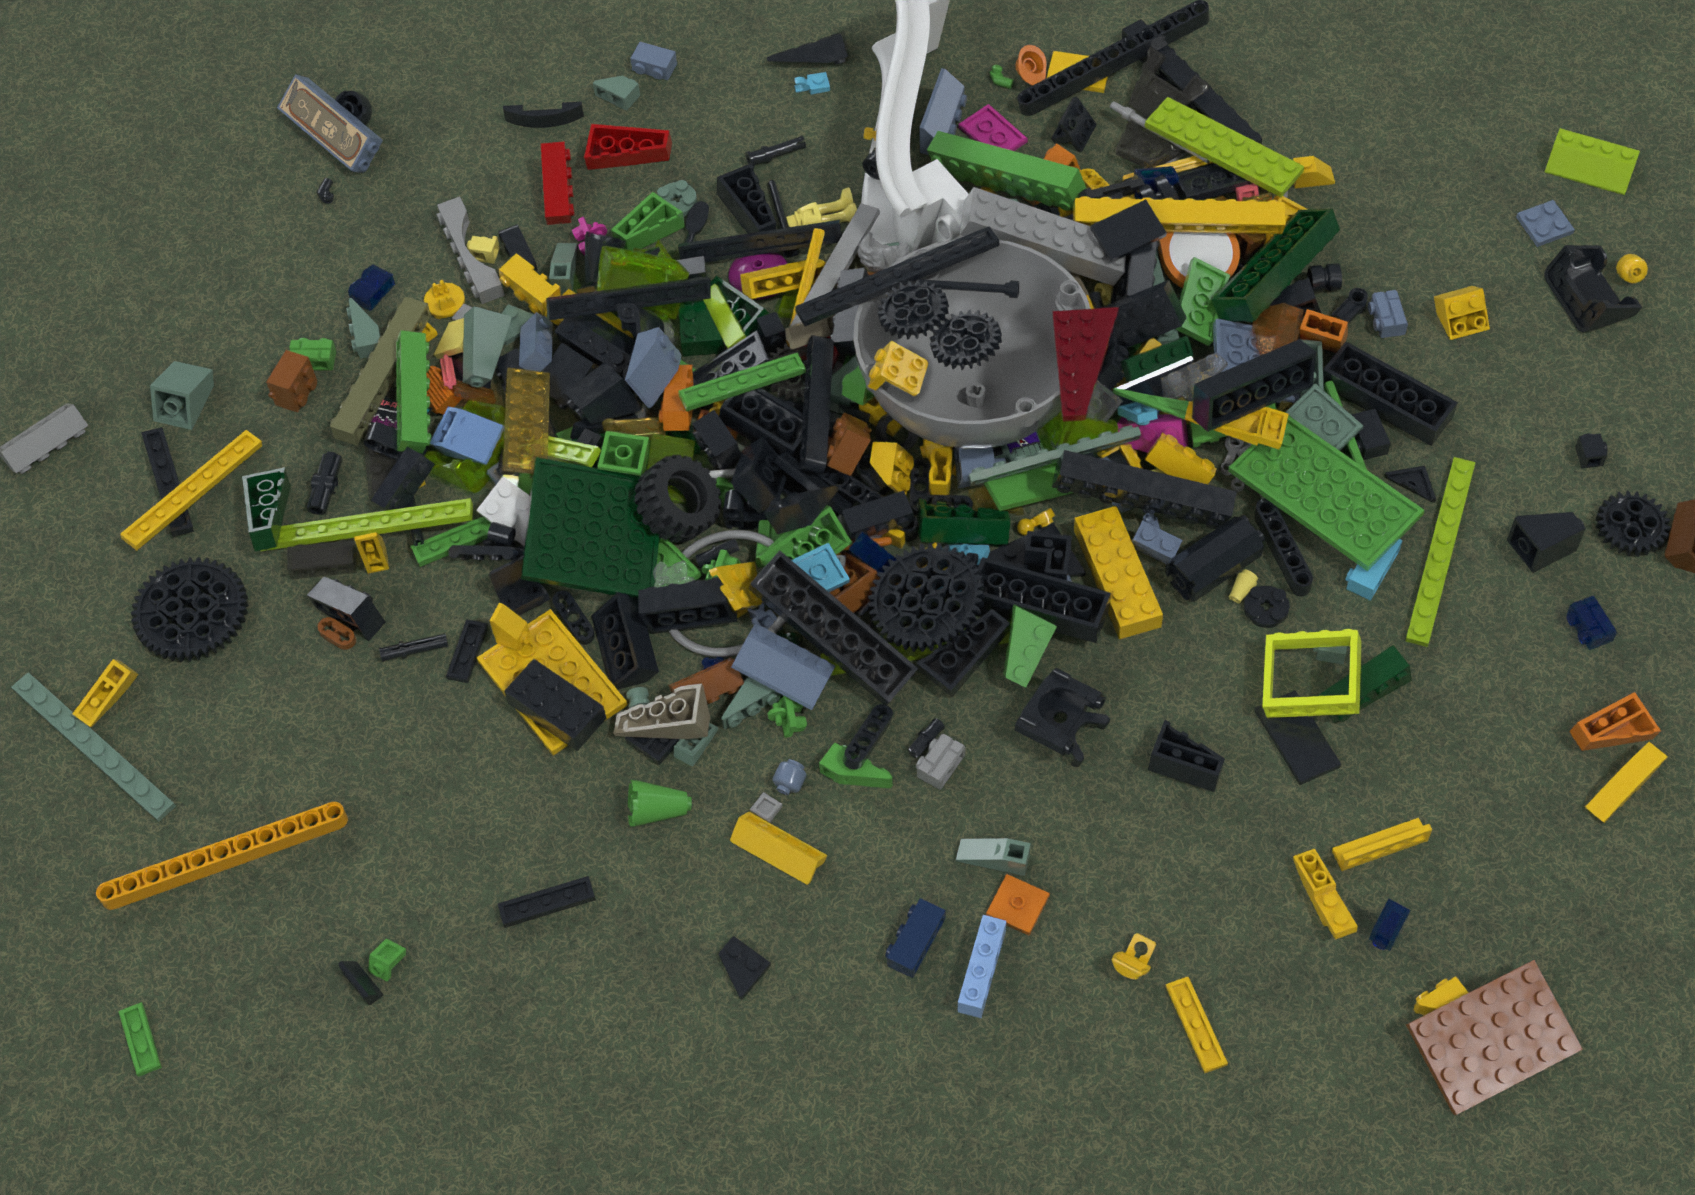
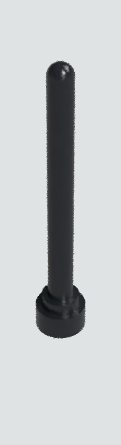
M770 180L768 187L780 228H788L776 182ZM800 249L785 250L783 253L787 258L794 257L800 253Z
M918 279L920 284L928 281L929 286L935 283L936 288L941 287L943 290L1004 293L1009 298L1019 297L1020 282L1010 280V282L1005 284Z

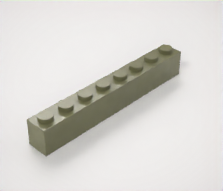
M405 297L402 303L397 306L396 314L393 319L389 320L385 333L379 337L378 345L374 352L370 353L367 364L360 370L359 378L351 386L348 397L341 403L340 411L331 421L330 428L335 439L358 446L396 379V340L401 330L422 333L431 317L428 303Z

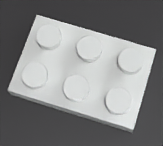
M503 476L479 506L477 512L491 523L498 522L515 528L516 536L514 540L525 547L530 496Z

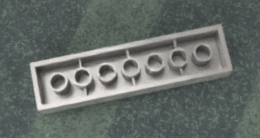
M973 187L964 200L960 235L962 236L990 226L999 240L1030 247L1050 257L1067 271L1112 286L1125 273L1126 256L1111 263L1091 231L1090 226Z

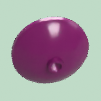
M776 252L738 257L730 266L729 281L731 286L743 293L740 274L788 263ZM779 293L754 298V300L768 299L773 296H776Z

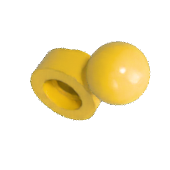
M1052 508L1037 514L1032 519H1021L1017 524L1018 532L1025 536L1027 531H1034L1035 526L1041 525L1043 528L1052 523V517L1055 516Z

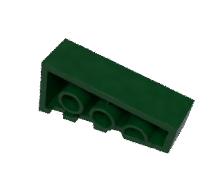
M1394 645L1361 666L1359 710L1364 709L1369 704L1412 681L1410 665ZM1349 675L1317 696L1349 695ZM1352 714L1328 716L1336 724L1339 721L1344 722L1348 720Z

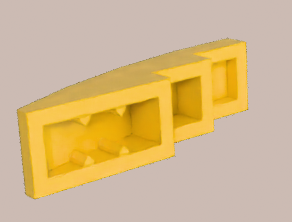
M1648 742L1616 773L1585 808L1601 822L1605 823L1635 791L1637 792L1668 756Z

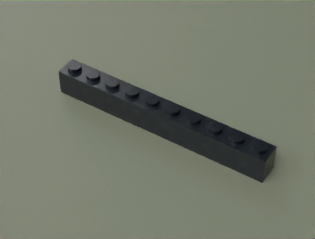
M1142 19L1122 29V39L1148 25ZM1167 45L1139 60L1183 105L1262 145L1261 135L1255 132L1248 122L1243 120L1235 109L1231 108L1224 101L1222 96L1218 95L1208 83H1205L1199 74L1194 72L1187 62L1176 54L1173 48Z

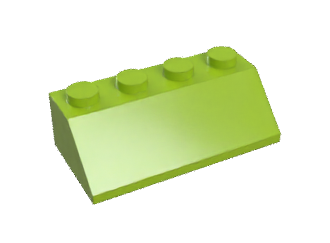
M1560 128L1545 173L1625 195L1640 151Z

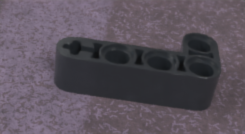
M729 490L725 493L723 516L725 526L728 529L736 527L739 530H754V528H759L760 520H768L764 514L766 510L758 513L749 506L741 493L736 490Z

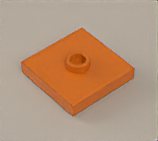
M1006 874L986 912V916L1006 920V926L1029 936L1050 893Z

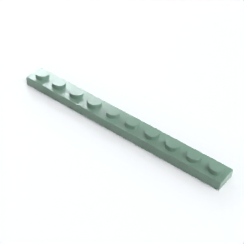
M29 672L11 687L16 694L158 822L176 807L166 795L87 724L74 716L68 707Z

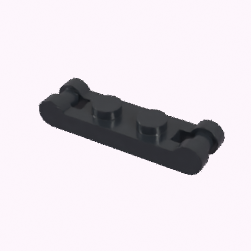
M452 545L448 553L451 558L469 560L471 558V560L484 561V557H489V560L502 561V557L506 560H515L524 555V550L508 546Z

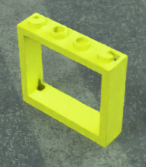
M1321 630L1308 633L1299 631L1290 634L1278 632L1266 635L1263 709L1266 717L1359 714L1361 638L1358 630ZM1350 646L1349 695L1272 698L1275 650Z

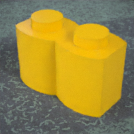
M935 447L931 453V469L929 472L930 495H949L951 490L952 452L950 448Z

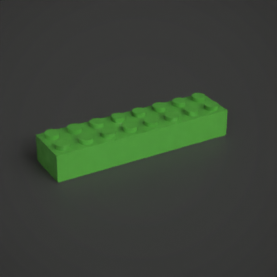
M937 131L927 149L931 161L937 159L959 181H968L976 186H986L994 191H1004L1012 196L1025 197L1029 201L1036 200L1047 206L1054 205L1065 211H1073V201L1080 196L1078 194L1082 190L1087 189L1078 168L949 133Z

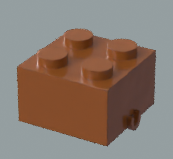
M286 350L266 382L270 391L268 396L274 400L276 406L298 413L301 406L304 407L306 405L310 391L314 390L317 386V378L309 357Z
M843 413L842 417L837 418L831 437L828 436L827 466L851 476L871 440L869 433L872 430L867 426V422Z

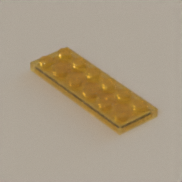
M507 368L502 471L533 474L535 458L548 459L550 373Z

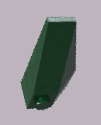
M716 275L710 282V285L716 284L719 287L746 337L758 331L756 318L769 314L767 310Z

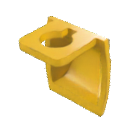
M1129 443L1103 449L1097 453L1098 457L1102 459L1120 450L1129 466L1142 468L1140 464L1141 459Z
M1139 933L1134 934L1126 953L1121 951L1113 955L1112 963L1114 968L1121 975L1130 979H1138L1147 974L1151 969V966L1147 964L1156 947V943ZM1141 941L1147 945L1148 951L1145 955L1137 958L1135 957L1136 951L1134 947L1137 942Z

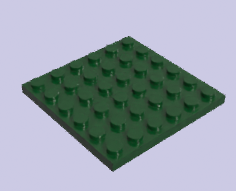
M536 457L532 477L521 579L615 595L620 592L639 599L638 590L655 587L660 535L652 533L650 531L651 528L643 523L642 515L638 514V504H635V495L638 493H635V488L640 476Z

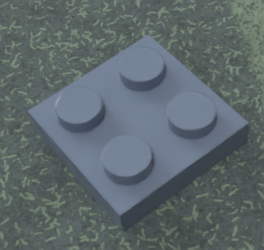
M1554 200L1519 212L1516 216L1537 247L1571 235L1575 230Z

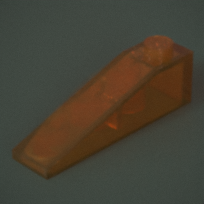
M1285 303L1269 306L1258 316L1257 320L1253 321L1252 330L1253 334L1256 335V348L1259 349L1260 356L1298 339L1303 309Z

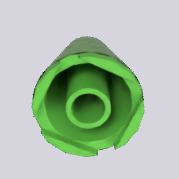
M630 780L631 784H629L628 808H630V813H632V816L628 815L630 827L684 816L687 814V811H691L692 800L691 797H687V792L638 780Z

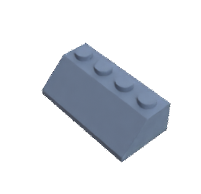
M941 68L920 125V153L929 155L927 149L937 131L955 135L957 127L955 123L960 121L962 110L960 109L965 107L967 102V95H964V85L943 68Z
M755 623L731 668L812 710L835 665Z

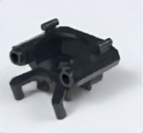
M1055 668L1045 678L1023 709L1014 730L1063 756L1071 753L1074 758L1071 762L1072 766L1079 767L1084 761V754L1076 742V734L1083 725L1088 723L1097 724V727L1101 730L1107 727L1110 722V718L1107 715L1086 712L1088 707L1093 710H1100L1106 701V697L1103 696L1102 692ZM1059 712L1067 715V720L1063 723L1054 721Z

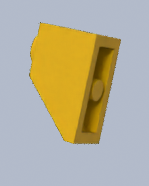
M1314 156L1293 158V161L1304 166V172L1294 182V188L1335 184L1331 166Z
M499 603L489 620L496 643L521 651L524 644L526 645L531 637L528 624L507 606Z

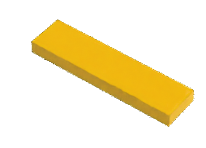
M1189 977L1166 984L1165 987L1204 1073L1227 1066L1228 1062Z

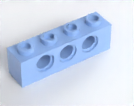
M986 915L982 916L958 1000L959 1013L982 1018L1006 933V920Z

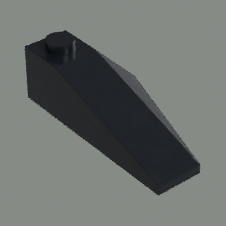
M844 31L821 38L816 42L806 43L797 48H791L767 57V61L821 63L834 61L835 65L845 62L849 52Z

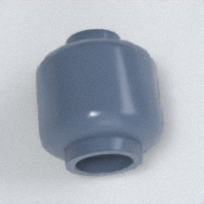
M788 759L787 762H781L772 778L773 783L777 786L776 790L784 795L799 792L807 776L804 771L805 767L791 759Z

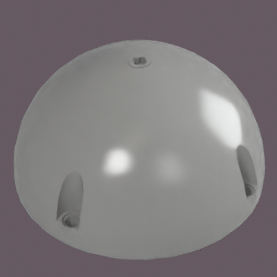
M954 240L939 242L918 249L902 257L891 266L911 259L915 256L923 254L927 251L940 247ZM999 240L1000 246L921 278L923 280L1005 284L1010 282V280L1020 282L1018 298H1009L1004 293L942 289V292L946 293L949 304V314L945 315L948 320L952 319L951 314L959 316L960 311L963 314H967L968 310H971L972 314H975L979 310L981 315L987 312L988 317L993 316L994 320L998 321L1002 333V343H999L1000 349L994 350L995 356L988 355V362L981 360V366L974 363L972 369L965 365V368L961 370L958 365L953 370L951 364L944 367L943 362L938 363L930 347V337L933 336V332L930 330L927 331V336L921 333L919 338L916 339L914 335H911L909 340H907L906 335L898 339L897 334L891 336L890 331L885 332L884 327H881L877 314L879 312L878 305H881L880 299L886 298L885 294L859 304L854 320L853 340L859 369L866 383V388L874 394L880 406L895 421L910 432L928 441L961 449H985L1021 440L1041 429L1056 417L1061 411L1052 311L1090 309V305L1083 289L1075 278L1050 257L1030 247ZM890 341L901 345L928 361L920 393L917 396H912L887 381L876 391L868 387L870 382L869 372L876 363L874 360L875 354Z

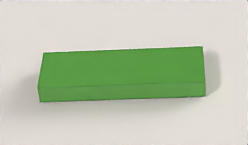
M141 1002L120 1010L119 1015L137 1076L139 1077L162 1068L143 1003Z

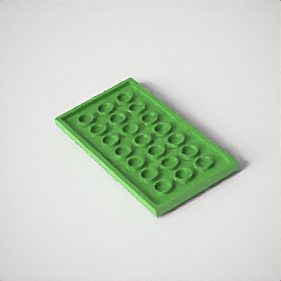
M1289 415L1280 450L1260 443L1257 446L1252 444L1229 466L1228 472L1366 571L1424 514V509Z

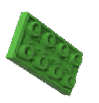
M1056 463L984 483L999 511L1073 493H1061L1056 488H1052Z

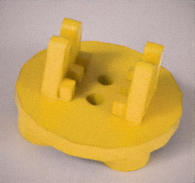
M440 280V284H432V288L425 294L424 302L428 303L430 313L434 318L442 319L454 316L465 303V296L459 286Z

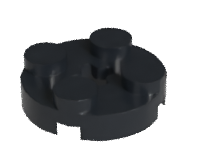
M1272 586L1253 587L1244 602L1245 615L1256 626L1263 628L1278 626L1287 618L1290 608L1286 592L1283 589H1277ZM1264 603H1269V605L1272 607L1269 608V611L1264 610V607L1260 605H1264Z

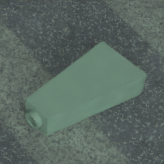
M475 306L464 314L463 383L479 388L492 380L511 322V316Z

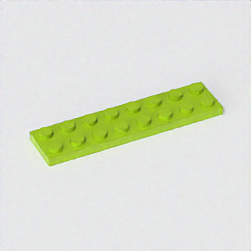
M1169 97L1145 121V128L1279 197H1282L1304 172L1303 165Z

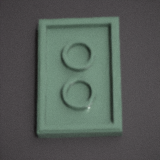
M1314 384L1285 412L1339 451L1363 429V425L1317 384Z

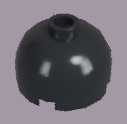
M343 91L336 97L335 100L364 125L370 122L372 106L368 98L356 91Z

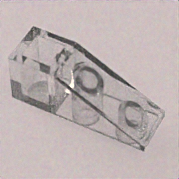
M1214 353L1162 377L1161 384L1164 398L1193 401L1194 384L1221 373L1228 366V363L1218 353Z

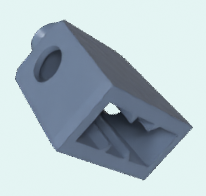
M992 447L985 449L954 448L957 487L964 488L970 486L968 476L972 473L973 469L978 467L991 468L996 462L1006 461L1005 458H994Z

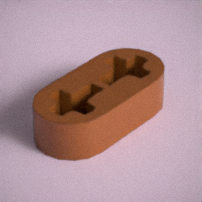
M326 617L318 623L320 635L340 649L348 650L355 645L356 637L354 632L334 618ZM332 625L334 632L329 629L325 631V626L330 627ZM339 635L345 638L349 636L350 640H344L342 642L341 637Z

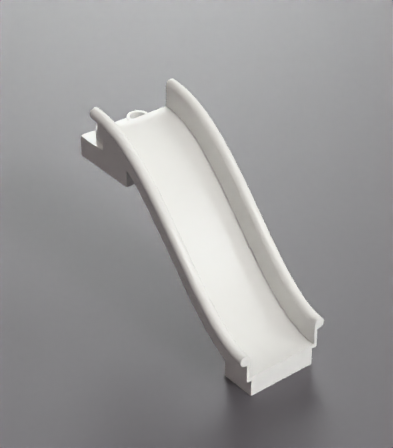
M895 0L897 10L896 33L876 42L872 46V50L877 56L881 67L882 92L875 126L876 141L872 139L869 154L876 147V163L880 180L871 178L865 172L861 203L878 208L880 211L870 230L873 234L872 238L880 244L907 243L909 245L908 254L932 244L964 237L960 235L964 200L969 194L937 159L913 172L910 162L912 119L927 53L938 48L950 0Z

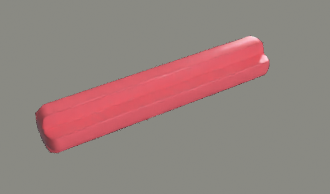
M445 354L443 355L444 358L440 359L444 386H448V389H453V386L457 383L452 358Z

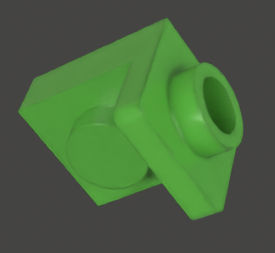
M386 938L369 955L368 971L374 976L388 981L391 978L392 968L406 955V948Z

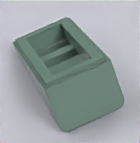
M709 723L708 736L701 737V741L696 738L680 739L674 746V757L693 767L718 731V727ZM690 742L695 745V748L688 745V743Z

